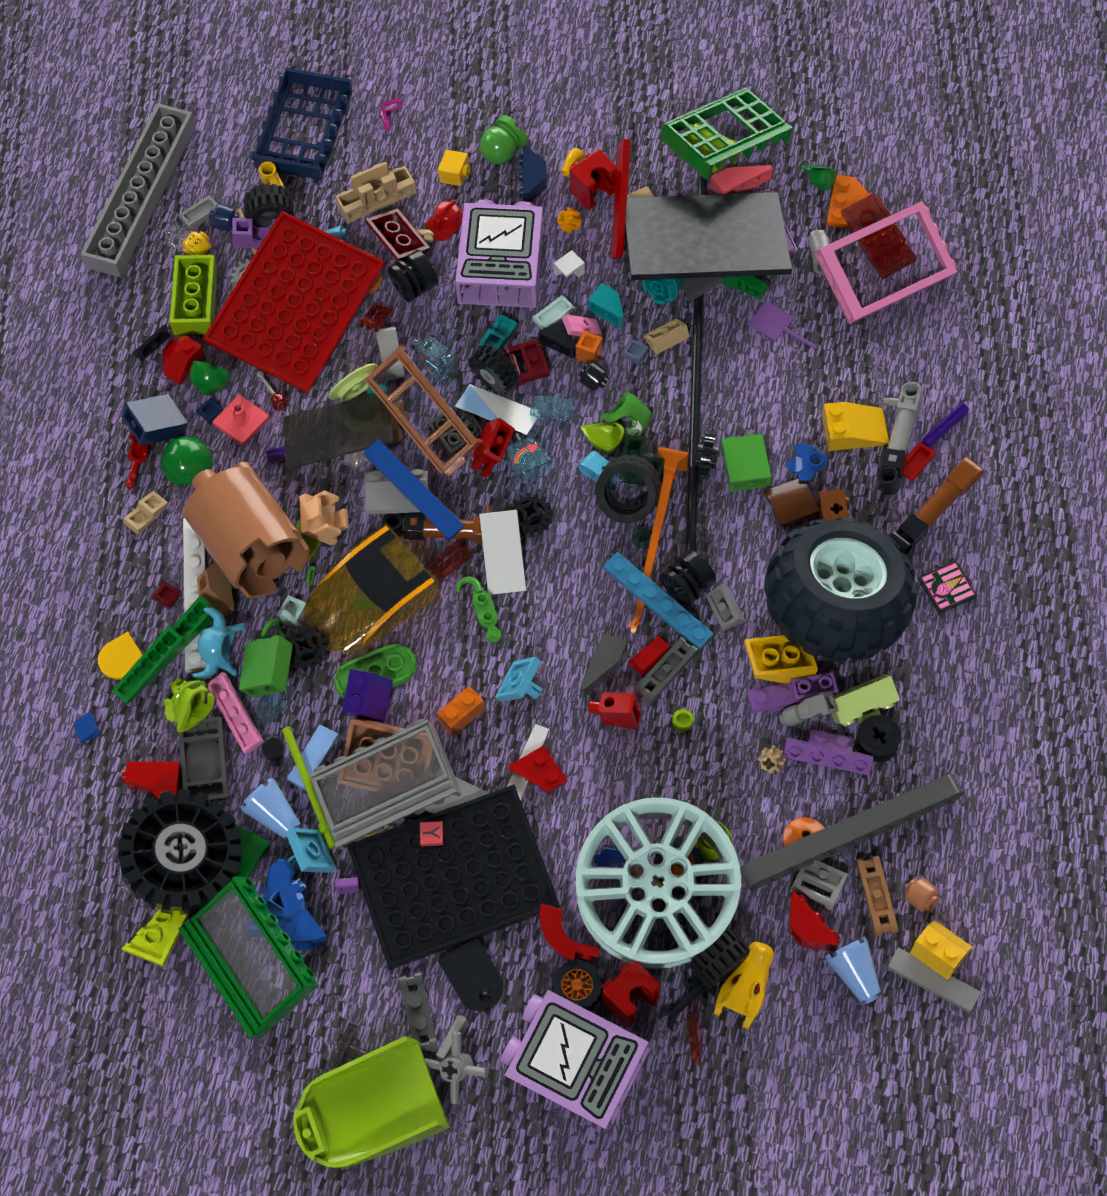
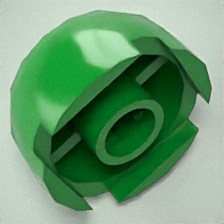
M194 361L191 365L190 380L199 389L198 393L210 396L211 393H219L227 387L230 381L231 372L218 366L216 368L211 366V364Z

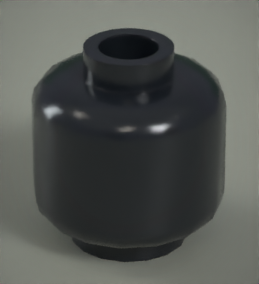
M595 361L586 362L578 374L580 383L592 391H596L599 387L603 389L609 380L606 377L608 370Z

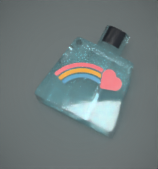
M430 336L426 337L423 341L417 339L413 342L412 349L416 353L419 365L439 383L443 384L456 373L450 349Z
M519 433L512 435L510 439L511 445L507 447L506 451L516 484L552 469L551 458L533 437L523 440Z

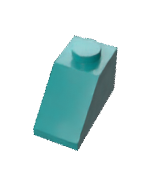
M601 283L588 300V311L622 329L624 326V314L618 292L611 286Z

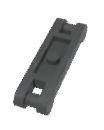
M683 636L680 637L640 681L634 692L639 696L643 695L646 701L652 705L690 660L698 654L700 649L695 645L691 646L687 643L688 640ZM683 649L686 652V654L683 655L679 651ZM649 684L655 687L652 691L647 688Z
M421 971L414 973V976L410 977L400 976L399 982L411 1036L413 1039L418 1040L422 1054L430 1050L436 1052L439 1049ZM417 984L418 990L409 992L408 986ZM429 1037L428 1042L420 1043L419 1038Z

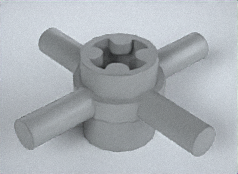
M452 1032L451 1055L445 1057L443 1061L425 1058L429 1069L440 1070L442 1078L450 1082L451 1104L459 1103L460 1081L466 1079L468 1075L487 1077L489 1074L488 1068L474 1066L471 1057L468 1054L461 1053V1032Z

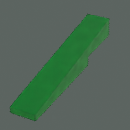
M199 596L172 628L169 625L112 689V692L126 704H129L213 621V618L204 612L203 609L214 607Z

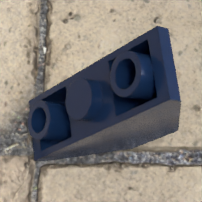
M523 146V154H519V166H523V170H519V181L523 182V186H519L520 198L523 197V201L531 202L547 189L546 161L527 146Z

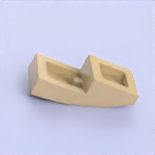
M152 491L138 502V507L123 518V523L139 535L163 512L168 502L155 491Z

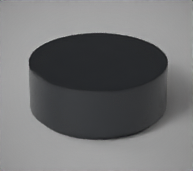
M271 738L265 741L262 751L266 759L277 761L284 756L285 747L281 740Z

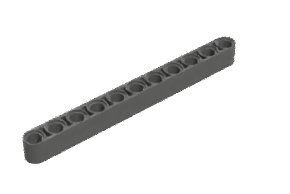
M947 774L756 858L740 867L741 875L749 890H756L799 871L801 868L814 864V860L821 861L952 803L962 797L964 792L953 774Z

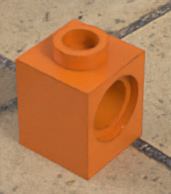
M583 331L576 345V359L585 363L597 362L602 352V337Z

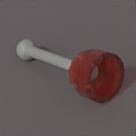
M258 371L257 377L263 381L272 395L270 403L273 409L279 411L285 408L288 404L286 397L281 393H275L264 377V372Z

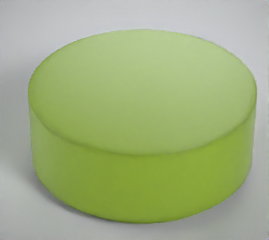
M680 709L674 713L672 724L676 730L686 732L693 727L694 716L689 710Z

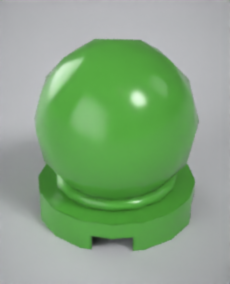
M507 115L498 118L495 121V126L486 130L480 139L481 155L489 163L504 164L510 161L516 151L523 149V146L528 143V137L524 129L520 131L514 125L516 121Z

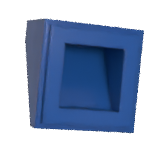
M92 712L87 713L73 724L80 743L101 735Z

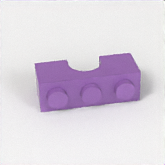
M233 218V248H259L276 219H272V224L269 227L260 228L253 224L252 218Z

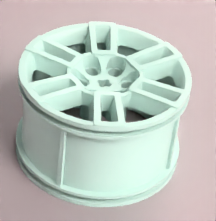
M645 798L616 808L607 814L590 832L584 842L577 862V902L581 917L589 933L610 955L629 964L635 960L643 968L664 969L690 962L695 955L711 946L725 931L733 918L740 897V865L729 837L721 826L706 812L687 802L676 799ZM639 820H670L660 844L651 843ZM628 825L639 844L637 850L631 848L619 828ZM681 825L688 826L690 830L680 848L673 847V842ZM700 835L713 848L720 862L690 863L688 856ZM610 836L626 860L624 867H593L591 862L595 852L603 841ZM653 853H659L663 857V862L659 865H654L650 861V856ZM680 864L684 869L683 874L679 876L673 875L671 866ZM638 865L642 867L643 875L634 877L631 875L630 869ZM724 874L725 883H696L697 876ZM653 877H656L657 879H663V882L661 883V888H659L657 885L654 887L652 886L651 883H653L654 881L652 879ZM618 879L620 885L618 887L591 889L589 887V880ZM675 887H680L684 890L685 896L682 899H675L673 897L672 890ZM634 889H641L645 896L642 900L636 901L632 898L631 892ZM692 896L725 897L720 914L711 927H707L690 904L689 901ZM624 898L628 902V906L614 930L609 931L598 917L593 902L596 900ZM662 900L665 903V909L661 912H656L652 908L653 901ZM683 913L698 935L695 941L691 942L676 918L677 914ZM641 915L643 919L632 943L624 942L623 937L635 916ZM662 918L678 943L677 949L667 951L644 949V944L656 919Z

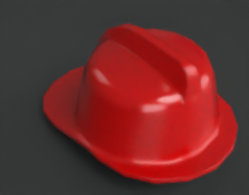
M455 200L441 202L437 205L435 212L426 223L425 230H431L434 234L433 239L436 241L449 239L462 225L463 209L456 204Z

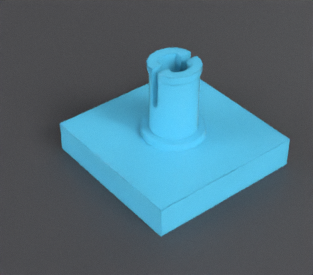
M536 657L514 661L495 698L505 702L523 698L525 693L531 696L532 699L538 698L540 695L538 692H541L542 688L533 683L532 679L541 661Z
M290 828L285 832L294 852V855L287 859L293 870H297L300 867L301 872L330 873L336 869L320 830Z

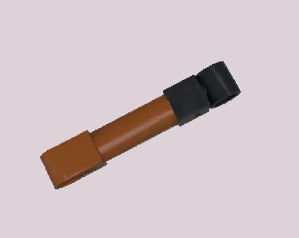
M969 457L964 458L946 477V482L915 514L911 513L898 527V530L890 535L901 547V553L907 555L912 547L928 533V528L959 496L962 497L980 479L984 473V469Z
M486 506L484 513H491L492 507ZM399 513L385 514L382 518L383 527L387 526L396 538L402 535L406 540L424 541V537L446 538L422 513H404L403 518ZM474 516V520L459 519L464 524V528L452 539L473 540L475 544H483L480 516ZM391 524H397L395 527H390Z

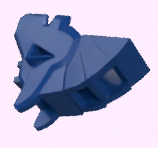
M277 859L269 868L267 887L262 886L260 888V893L264 894L262 898L266 902L267 909L278 919V925L282 931L288 934L291 939L290 943L296 950H311L327 946L326 934L305 909L304 899L307 895L304 890L307 888L300 878L294 879L295 871L286 859ZM254 920L248 922L249 936H264Z

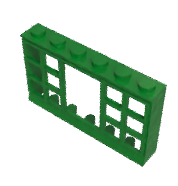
M746 87L685 115L667 121L662 127L660 139L705 180H708L713 165L719 171H722L728 158L734 165L738 162L741 152L747 158L751 157L755 146H757L759 151L763 152L766 149L768 140L774 146L779 143L780 139L785 143L789 142L793 127L785 123L779 115ZM738 105L743 106V107L738 108V109H736V110L733 109V107H736V106H738ZM728 110L754 134L731 144L705 120ZM747 110L754 118L746 121L739 113ZM760 121L767 128L759 132L751 124ZM701 123L702 125L693 128L689 124ZM686 128L689 130L682 134L678 133ZM708 129L714 136L705 139L698 132ZM693 134L701 142L692 145L685 137ZM719 139L727 147L717 150L711 142ZM706 145L713 153L704 156L697 149Z

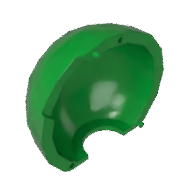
M192 436L177 437L164 449L160 465L163 475L171 483L176 485L192 484L194 477L198 473L211 469L213 456L210 448L200 439Z

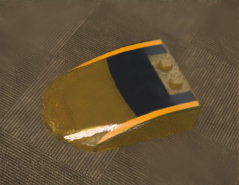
M386 523L350 550L313 589L305 604V623L309 624L311 629L316 626L319 632L323 631L325 633L324 638L329 640L326 646L330 648V651L358 652L373 645L440 596L438 581Z

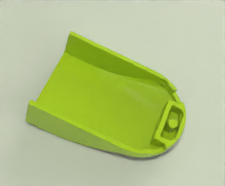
M407 1036L314 1079L301 1093L302 1097L297 1108H295L293 1118L294 1133L302 1151L311 1160L331 1168L351 1167L381 1157L450 1128L418 1040Z

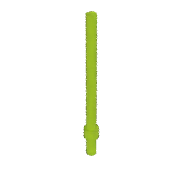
M285 727L282 729V732L319 821V830L321 834H324L329 849H333L336 847L335 841L312 781L308 776V770L291 728Z

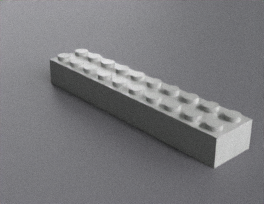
M159 103L156 104L80 254L85 268L122 277L196 128L192 112Z

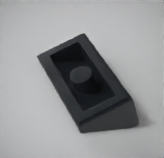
M164 324L132 354L141 362L144 361L170 338L167 326Z

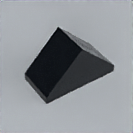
M564 324L539 331L540 344L572 359L576 357L573 337L568 335Z

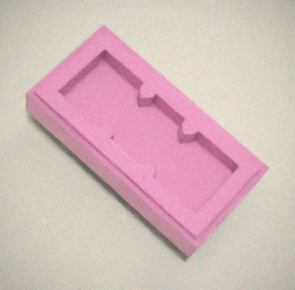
M568 314L562 318L568 335L581 337L583 331L600 337L602 336L597 319Z

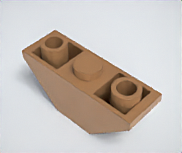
M214 561L197 578L199 596L204 598L226 618L235 607L231 590L232 585Z

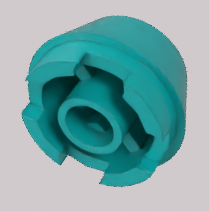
M682 278L643 280L642 283L645 293L649 292L654 298L653 302L665 304L675 300L683 281Z

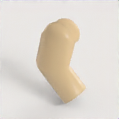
M416 230L427 244L433 242L434 234L431 230Z

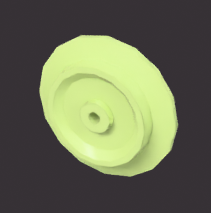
M375 363L367 364L348 374L329 392V399H340L344 402L363 393L369 387L364 378L368 377L378 368V365Z

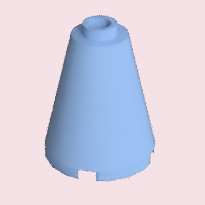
M269 778L267 780L269 784L265 787L263 784L258 786L245 799L246 806L241 805L240 809L286 839L285 832L290 828H298L301 823L273 778Z
M865 936L860 938V941L857 940L832 952L833 957L830 954L824 956L828 964L860 1002L865 1000L866 1004L879 998L877 993L881 992L869 944Z

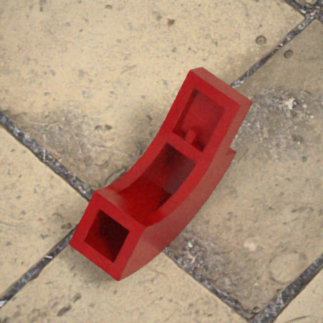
M540 904L539 922L541 931L548 944L557 953L570 960H574L576 952H579L580 958L592 961L593 957L598 958L599 948L575 942L565 934L561 923L563 909Z

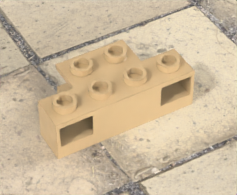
M383 162L351 176L353 189L343 191L335 197L337 207L348 224L416 194V185L405 166L396 168L388 173L387 163Z

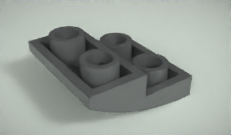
M455 406L452 407V410L474 437L478 438L481 436L483 429L475 417H471L468 411ZM441 414L429 421L427 426L434 433L448 419L444 414ZM453 425L437 438L450 454L467 444Z

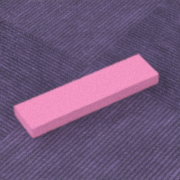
M221 672L206 685L210 693L215 697V702L243 753L248 755L264 743L227 674Z

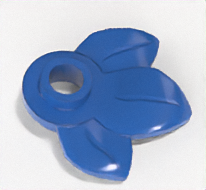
M795 444L797 456L785 464L788 470L798 473L799 481H808L818 471L826 467L827 459L823 453L815 451L812 445ZM816 460L820 461L819 464H813Z

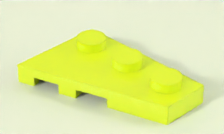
M160 908L153 915L151 921L144 928L142 927L130 943L125 944L122 950L164 967L181 934L178 928L186 923L190 914L180 915V911H173L171 915L161 913Z

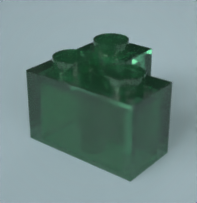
M627 435L623 455H637L647 459L649 463L654 465L662 481L664 459L646 456V437ZM619 473V482L646 486L642 478L634 473Z

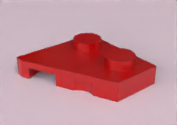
M544 745L508 766L511 773L514 774L515 772L525 778V781L539 786L541 790L548 794L567 783L566 777Z

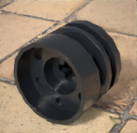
M417 249L405 256V263L398 260L396 265L392 264L387 268L393 286L402 298L409 303L415 297L421 296V289L427 292L439 284L437 274L430 261Z
M692 550L683 552L675 560V564L669 565L667 569L660 573V580L668 593L679 603L687 607L691 606L695 600L701 597V592L708 591L717 580L710 565Z

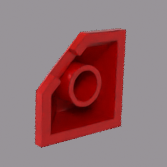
M175 336L162 349L164 376L180 386L190 375L193 362H202L205 359L202 346L188 336Z

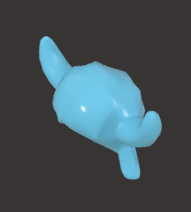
M204 608V612L213 618V626L204 630L199 637L197 645L198 653L207 665L202 672L193 673L192 676L199 680L209 679L220 667L235 677L237 670L230 666L231 644L235 633L245 629V624L240 623L226 626L225 618L221 612L214 608Z

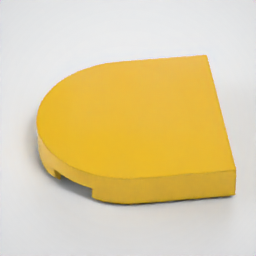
M126 632L107 643L101 649L98 656V665L101 672L107 678L121 680L140 659L142 653L130 634Z

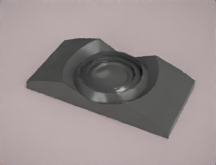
M222 717L207 718L195 727L179 733L183 790H190V795L195 796L198 792L209 795L208 800L211 802L215 799L217 801L229 799V782Z

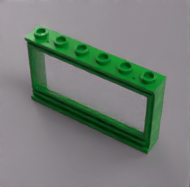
M234 876L188 922L178 928L249 1038L263 1037L319 986L315 980L314 972L307 968L303 962V956L292 946L290 937L282 931L278 925V919L267 909L265 900L257 894L253 882L247 877Z

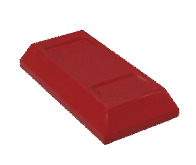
M919 442L906 457L903 476L913 482L937 452Z
M657 635L631 658L628 663L640 675L644 676L660 661L671 646Z

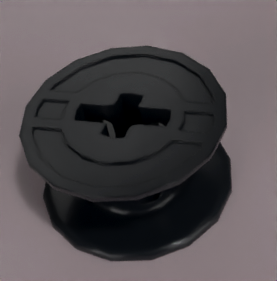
M873 715L861 722L855 746L858 753L874 756L873 763H883L895 756L901 742V731L891 718L884 715Z

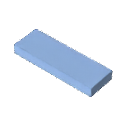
M320 724L301 754L309 774L314 773L315 768L322 766L339 737L338 733ZM295 764L287 777V781L306 790Z

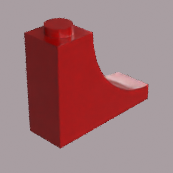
M127 761L126 769L122 771V781L125 782L129 790L144 792L155 799L160 798L161 792L171 790L172 795L179 794L182 784L181 765L179 762Z

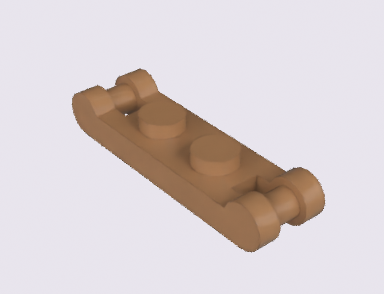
M872 856L868 860L863 858L856 859V867L862 883L874 936H882L886 932L891 934L898 933V926L879 856ZM873 868L874 872L867 873L866 869ZM887 917L888 923L881 924L879 918Z

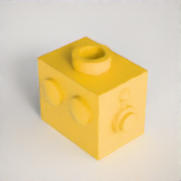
M451 150L445 151L437 170L440 183L456 186L463 185L466 176H469L470 173L468 153Z

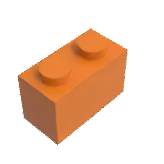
M468 686L437 712L438 723L454 737L485 710L484 700Z

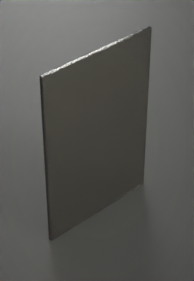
M376 394L283 417L286 470L367 450L378 439L384 445L393 443L390 411Z

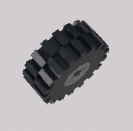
M489 344L482 345L468 360V365L472 368L471 372L476 375V379H479L481 384L487 386L489 390H493L495 394L498 393L500 396L506 395L519 381V372L515 369L514 363H511L510 359L506 358L502 351L499 352L496 347L492 348Z

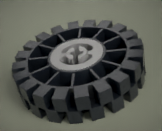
M179 789V794L172 795L171 790L161 792L158 799H154L152 796L143 801V807L140 809L136 807L129 815L130 820L128 823H124L121 830V839H119L118 843L119 868L121 869V876L125 885H129L130 892L137 900L139 898L143 899L144 905L153 910L155 907L161 908V913L172 915L173 911H180V915L192 914L193 909L198 908L200 910L239 873L242 860L241 833L239 827L236 828V820L230 811L226 813L224 805L216 799L211 802L208 800L209 795L198 792L196 796L190 795V790ZM177 838H182L184 864H177L179 863ZM173 840L170 846H166L168 842ZM194 855V858L191 861L187 862L190 856Z

